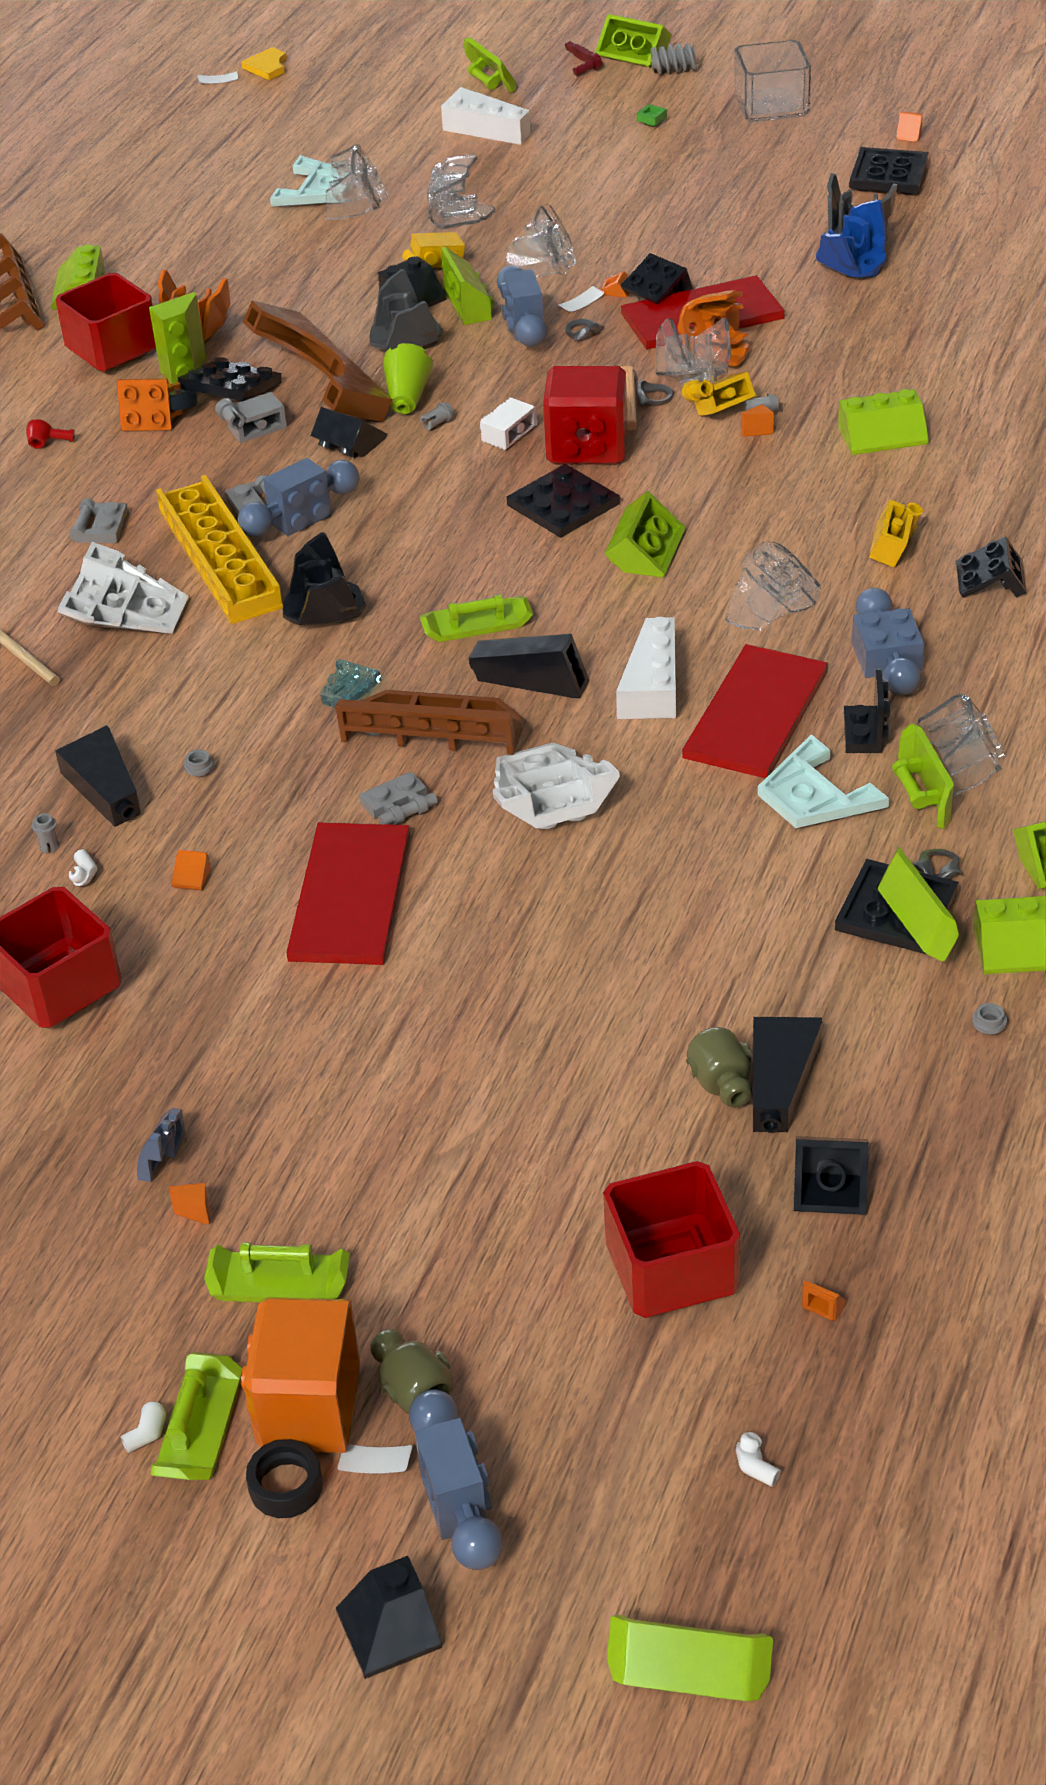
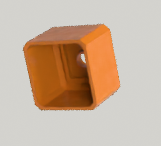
M268 1297L258 1304L253 1334H249L248 1361L247 1365L243 1366L241 1376L242 1389H244L246 1395V1408L250 1414L255 1442L262 1447L275 1440L292 1439L305 1443L314 1452L346 1453L349 1447L360 1373V1354L351 1300Z

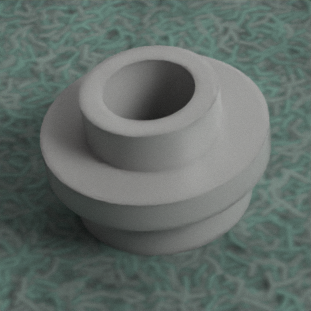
M198 749L189 752L184 761L185 772L196 777L206 775L214 767L213 758L205 750Z
M985 1003L974 1012L972 1023L975 1029L981 1033L989 1035L998 1034L1005 1029L1007 1017L999 1005Z

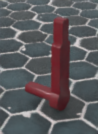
M571 41L565 43L566 50L584 62L573 68L575 76L592 68L598 70L603 67L599 54L593 53Z

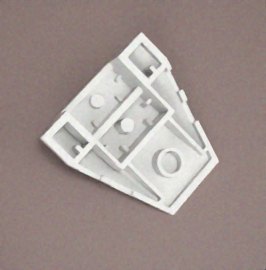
M92 542L84 556L80 575L71 592L67 591L57 612L61 616L86 625L173 634L189 596L161 578L158 581L146 574V568L141 565L135 567L124 560L125 555L121 552Z
M553 742L515 752L514 755L497 757L493 797L503 809L533 827L550 829L555 827L557 823L567 820L580 821L585 819L586 815L596 813L620 775L619 771L606 760H602L600 763L593 762L591 755L585 754L583 758L576 756L574 749Z

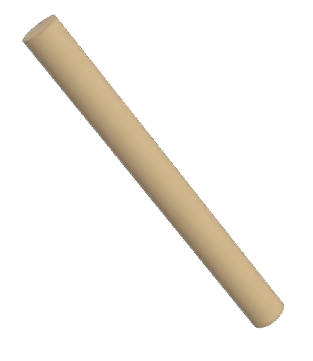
M0 629L1 645L51 686H56L59 683L60 678Z

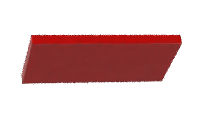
M757 275L669 294L659 304L642 300L621 305L622 316L646 350L683 342V338L678 332L679 317L683 306L689 301L707 294L734 290L742 292V297L736 298L738 304H743V308L739 309V329L785 319V310Z
M745 644L683 747L682 758L766 779L771 774L828 672V662Z
M317 823L286 952L288 962L384 965L410 836L409 825Z

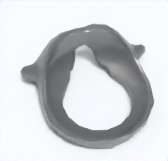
M576 319L565 326L566 334L574 339V341L585 340L590 332L598 334L604 329V325H599L597 322L589 319ZM576 326H586L576 333L571 331Z
M641 380L638 382L637 397L642 406H660L671 401L673 391L667 385ZM644 392H664L668 396L662 400H652Z
M944 849L922 851L919 860L913 863L919 872L946 879H951L954 875L962 873L959 868V856ZM944 855L951 858L952 861L936 875L933 873L928 856Z

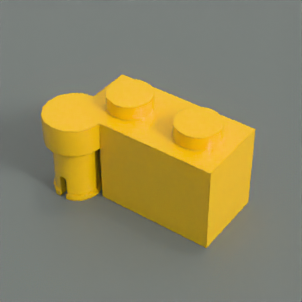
M457 232L412 233L411 252L408 248L402 254L404 261L410 257L418 256L430 264L432 268H441V247H447L461 258H464L465 244Z
M748 371L730 375L713 383L708 380L701 382L697 380L688 381L682 387L684 399L689 402L694 401L699 416L716 413L756 396Z
M889 499L877 521L869 558L895 567L907 546L908 540L912 538L917 529L916 523L923 514V508L919 504L911 502L907 504L905 509L904 504Z

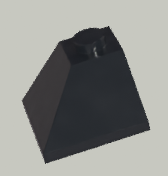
M409 1556L370 1570L336 1607L337 1615L364 1679L442 1648L423 1587Z

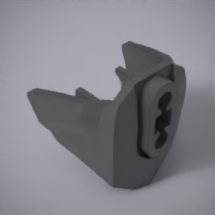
M831 173L827 184L828 230L832 229L834 233L841 234L844 228V216H849L850 210L853 207L852 190L849 189L841 195L837 176ZM892 184L887 196L881 200L885 227H887L888 219L894 210L897 184ZM874 194L873 201L878 200V194Z
M400 269L388 278L378 291L374 322L370 330V345L388 350L390 348L395 349L398 344L402 343L422 346L439 340L442 335L441 327L435 318L432 317L428 304L425 301L418 303L405 270Z

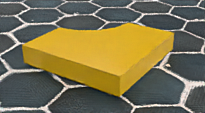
M271 47L241 61L244 70L270 81L285 73L282 63L287 60L286 52Z

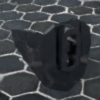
M319 533L306 542L301 550L295 554L289 592L283 603V618L298 625H312L348 620L363 612L366 604L359 586L346 581L336 553L326 533Z

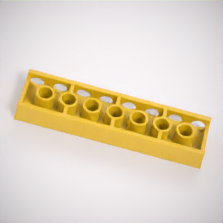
M206 475L201 476V482L165 493H163L161 488L155 489L159 512L230 624L283 608L280 585Z

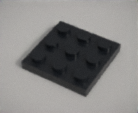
M861 147L849 180V188L858 191L878 190L882 193H888L892 184H897L896 192L906 195L918 194L927 166L929 152Z
M218 357L210 363L202 364L197 369L189 370L188 373L178 377V382L181 384V388L245 401L282 382V373L274 372L270 367L256 368L251 367V364L247 362L233 363L229 362L228 358Z
M567 464L559 466L555 470L506 496L507 506L560 538L620 504V495Z
M866 859L835 920V931L926 954L878 891V886L889 864ZM919 872L949 911L958 892L959 882Z

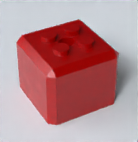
M108 273L57 295L56 305L65 347L97 370L104 373L156 349L149 307L153 306L151 295L119 273Z
M553 366L548 370L543 399L546 459L552 464H619L625 459L628 429L626 371L620 366Z
M52 887L0 917V990L39 1027L47 1029L53 1027L120 986L122 977L111 928L65 887Z
M695 1161L609 1183L603 1192L605 1240L634 1314L647 1318L735 1294L740 1285V1233L709 1165Z

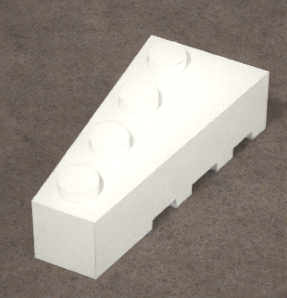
M462 87L441 106L443 131L520 145L531 135L529 110Z
M675 617L645 618L616 690L617 719L676 718Z

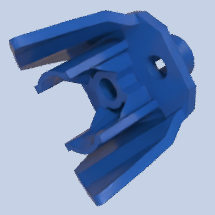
M875 200L852 207L849 216H844V228L841 234H836L832 229H829L828 233L821 235L816 260L851 277L862 278L878 275L879 268L886 262L885 243L887 237L882 202Z

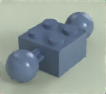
M515 265L506 266L498 273L497 286L502 298H505V305H502L503 319L506 320L508 332H512L515 341H520L525 346H537L544 341L547 335V326L543 320L542 292L532 269L523 270Z
M309 458L296 462L263 478L267 505L265 506L259 502H251L244 505L238 514V524L244 533L251 537H259L266 534L271 525L286 536H290L331 516L329 492L333 491L338 494L352 492L359 483L358 469L347 460L333 462L327 471Z
M868 588L856 600L857 615H853L852 645L865 678L875 677L876 669H882L883 680H888V690L896 695H908L915 691L920 684V671L923 668L924 641L910 608L892 610V600L886 591L880 588Z
M435 1389L427 1390L420 1393L411 1403L409 1421L412 1429L415 1431L420 1474L441 1539L445 1540L452 1537V1551L461 1565L472 1570L486 1569L499 1559L503 1550L502 1533L493 1521L487 1519L486 1511L492 1509L487 1487L490 1486L484 1463L478 1464L475 1456L478 1454V1448L472 1431L465 1432L461 1418H458V1408L454 1399L446 1392Z

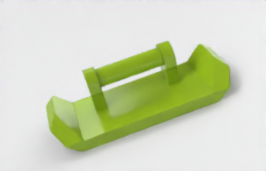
M464 39L463 48L466 56L472 63L468 68V73L483 82L490 90L495 89L502 80L509 93L515 92L517 82L503 62L474 39ZM487 66L495 73L492 76H488L481 70Z
M499 594L494 595L492 598L465 603H449L448 609L423 613L419 617L425 634L438 642L520 628L532 617L533 612L527 597L516 596L502 599V595Z
M910 724L902 730L899 741V760L893 763L892 770L899 777L907 791L913 808L921 809L928 805H936L938 809L937 827L945 830L951 821L954 783L923 729L918 725ZM917 772L927 791H920L911 773Z
M898 847L881 879L878 891L920 948L927 955L939 961H945L959 937L956 920L901 848Z
M242 1242L240 1252H231L221 1245H217L210 1249L204 1279L210 1295L220 1301L263 1302L268 1297L337 1299L346 1283L350 1253L341 1248L332 1255H313L311 1244L271 1246L252 1245V1243Z
M191 1352L186 1357L185 1375L158 1459L152 1464V1476L185 1480H210L213 1477L241 1386L243 1368L230 1356Z
M613 1615L610 1619L607 1662L613 1681L623 1685L739 1701H755L760 1699L770 1682L773 1638L764 1633L746 1635L633 1620L624 1615Z

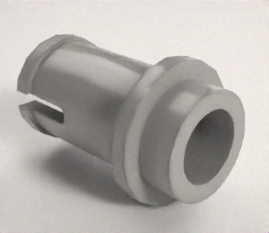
M768 393L766 397L745 400L746 411L761 404L772 410L773 413L779 409L776 394L771 395V393Z
M447 402L438 403L435 409L420 417L421 424L431 420L423 426L429 431L443 421L449 422L454 415L453 408Z
M47 813L37 815L32 823V829L38 837L40 851L46 854L49 853L47 843L50 844L52 853L59 848L55 832L56 820Z

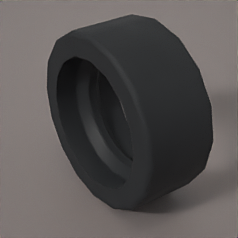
M285 1439L275 1440L263 1445L252 1455L246 1467V1482L252 1502L263 1514L271 1517L292 1518L300 1515L317 1502L322 1492L320 1462L314 1450L303 1442ZM293 1464L304 1468L307 1472L305 1482L289 1492L275 1493L266 1490L262 1486L263 1477L271 1469L281 1465Z

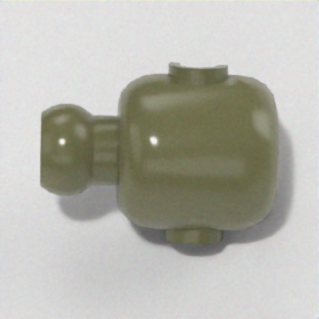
M712 1027L698 1033L691 1040L687 1049L688 1059H686V1063L691 1066L692 1077H696L700 1085L708 1093L720 1096L721 1101L725 1105L736 1108L746 1104L752 1094L751 1085L747 1081L751 1067L749 1063L751 1062V1054L745 1042L740 1043L734 1033L723 1027Z
M385 1329L373 1338L370 1346L371 1354L376 1361L382 1363L379 1370V1379L382 1384L381 1390L383 1393L387 1392L394 1404L397 1403L405 1413L409 1414L411 1403L424 1391L435 1389L450 1395L453 1387V1377L449 1371L451 1368L450 1364L442 1352L434 1353L429 1346L419 1341L405 1342L400 1332L393 1329Z

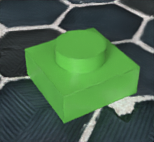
M651 104L637 112V121L646 123L648 126H656L667 118L666 108Z

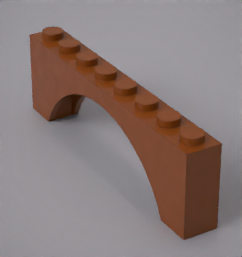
M251 301L243 323L254 334L267 338L295 352L326 374L330 382L322 401L330 409L342 414L379 422L384 421L393 399L301 312Z

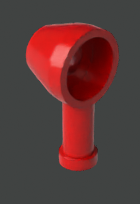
M33 419L27 424L26 436L31 447L40 449L50 438L74 442L75 430L55 429L44 420Z

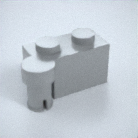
M272 392L236 404L231 399L224 398L217 403L215 408L217 415L223 421H227L228 430L240 443L287 428L284 406Z

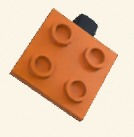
M168 378L116 380L121 431L172 430V418L183 414V409L197 405L196 391L181 388L179 382L168 383Z

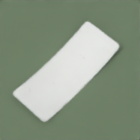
M237 72L217 76L197 75L200 83L210 84L238 79Z
M591 286L576 298L558 305L569 312L576 311L597 300L604 292Z
M349 1444L348 1451L341 1453L337 1469L356 1473L403 1472L407 1469L412 1445L366 1447Z

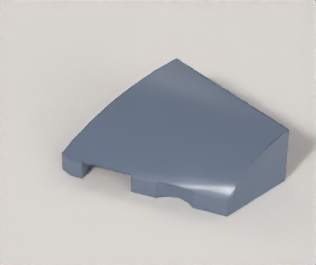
M172 1108L160 1118L140 1152L137 1163L138 1180L151 1182L159 1161H162L163 1156L176 1157L185 1134L182 1109Z

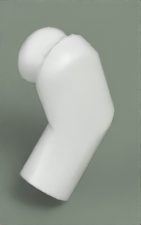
M81 849L74 854V860L78 865L74 867L76 872H69V879L75 886L80 887L88 885L98 870L97 865L87 850Z
M158 1402L146 1403L141 1409L138 1428L120 1436L127 1453L137 1450L161 1436L166 1419L165 1408L162 1404Z
M752 1432L742 1434L740 1442L736 1444V1455L740 1469L745 1474L774 1487L779 1480L781 1469L763 1461L759 1448L762 1441L757 1434Z

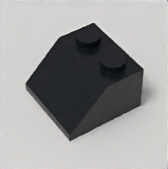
M418 256L410 257L404 262L391 265L387 269L378 272L379 289L388 278L400 269H404L412 284L418 303L425 301L428 307L447 300L446 294L431 265Z
M321 407L310 436L319 440V446L329 450H333L334 446L340 448L339 453L353 458L354 454L366 456L386 439L387 433L362 420Z
M796 1136L794 1211L866 1215L868 1139Z

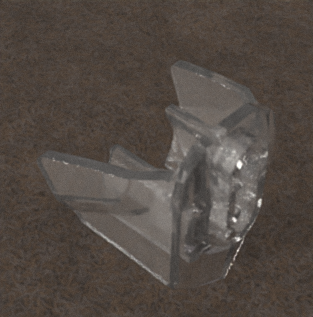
M355 144L331 157V176L339 179L329 181L330 188L326 190L325 219L349 218L381 208V201L387 199V189L375 165H373L361 146Z
M476 154L450 157L442 163L435 164L433 167L427 192L428 219L440 229L476 224L487 220L495 213L494 206L477 203V194L467 196L455 194L465 192V182L470 176L469 170L477 160Z
M548 204L539 207L535 217L529 219L523 227L526 233L522 237L514 239V242L507 247L505 267L515 265L523 270L532 269L535 277H543L551 273L563 275L570 267L576 264V254L569 234L552 206Z
M722 318L715 325L704 330L699 336H690L691 353L689 352L688 334L678 335L673 319H666L659 326V331L656 334V375L668 381L685 384L693 380L715 382L717 381V376L728 373V363L731 358L728 319Z
M762 542L743 558V573L736 583L731 596L726 621L743 629L760 631L787 613L801 612L813 607L819 599L821 585L786 547L777 542Z
M957 693L934 710L919 718L917 725L923 729L931 745H936L942 757L941 762L954 783L953 796L986 782L994 773L1002 770L1000 757L1004 756L1005 753L986 715L982 714L966 695Z

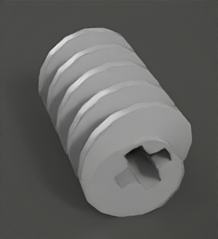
M685 43L684 50L681 44H677L675 50L672 45H669L667 52L664 46H660L659 52H657L655 47H652V71L654 72V69H657L659 75H661L662 69L665 68L667 74H669L671 67H674L677 73L679 66H682L685 72L688 65H691L692 70H695L696 54L694 45L691 48L689 43Z

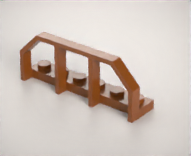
M0 233V249L2 248L4 254L0 260V276L7 272L11 277L0 285V301L12 293L18 299L16 303L0 313V328H4L21 316L28 326L32 324L38 331L45 324L23 257L6 237Z
M384 690L361 701L339 699L336 704L341 742H347L351 731L396 734L398 746L404 747L408 735L448 738L449 750L453 751L456 750L460 739L506 743L507 755H514L523 730L521 717L500 698Z

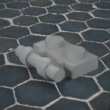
M412 771L359 794L360 804L374 820L379 819L380 824L390 825L393 823L397 825L404 822L405 817L415 813L420 815L427 812L428 807L437 804L435 794H427V787Z

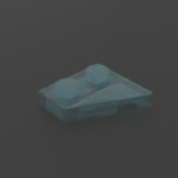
M338 659L335 663V674L329 675L328 683L320 694L322 703L336 708L339 699L358 700L382 681L380 671Z

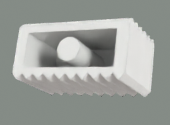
M509 397V400L500 404L490 415L488 414L481 419L482 441L487 444L490 443L492 446L495 445V447L498 446L500 449L503 448L505 451L537 425L536 407Z

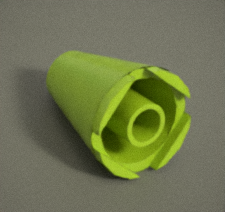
M402 343L398 344L397 348L393 350L390 348L386 351L383 357V369L388 395L393 399L390 405L391 408L399 414H409L415 410L432 373L433 359L431 356L429 358L424 348L414 344Z

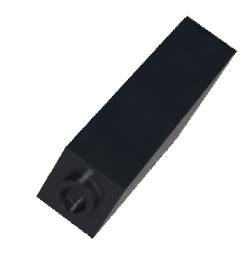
M572 634L480 640L469 656V665L480 682L569 698H581L589 682Z
M107 725L55 750L60 773L114 827L141 814L136 789Z
M753 1017V1132L774 1133L789 1131L821 1047L822 1017Z

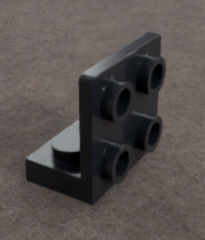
M649 253L621 284L623 290L655 304H659L670 290L683 292L693 289L687 268L652 253Z
M1006 536L999 540L991 541L986 546L972 553H967L956 561L959 593L962 597H966L999 580L1006 590L1010 588L1016 598L1026 593L1022 559Z
M876 669L874 706H844L845 753H882V742L888 741V723L884 722H887V718L890 717V700L884 699L888 698V680H883L882 669Z

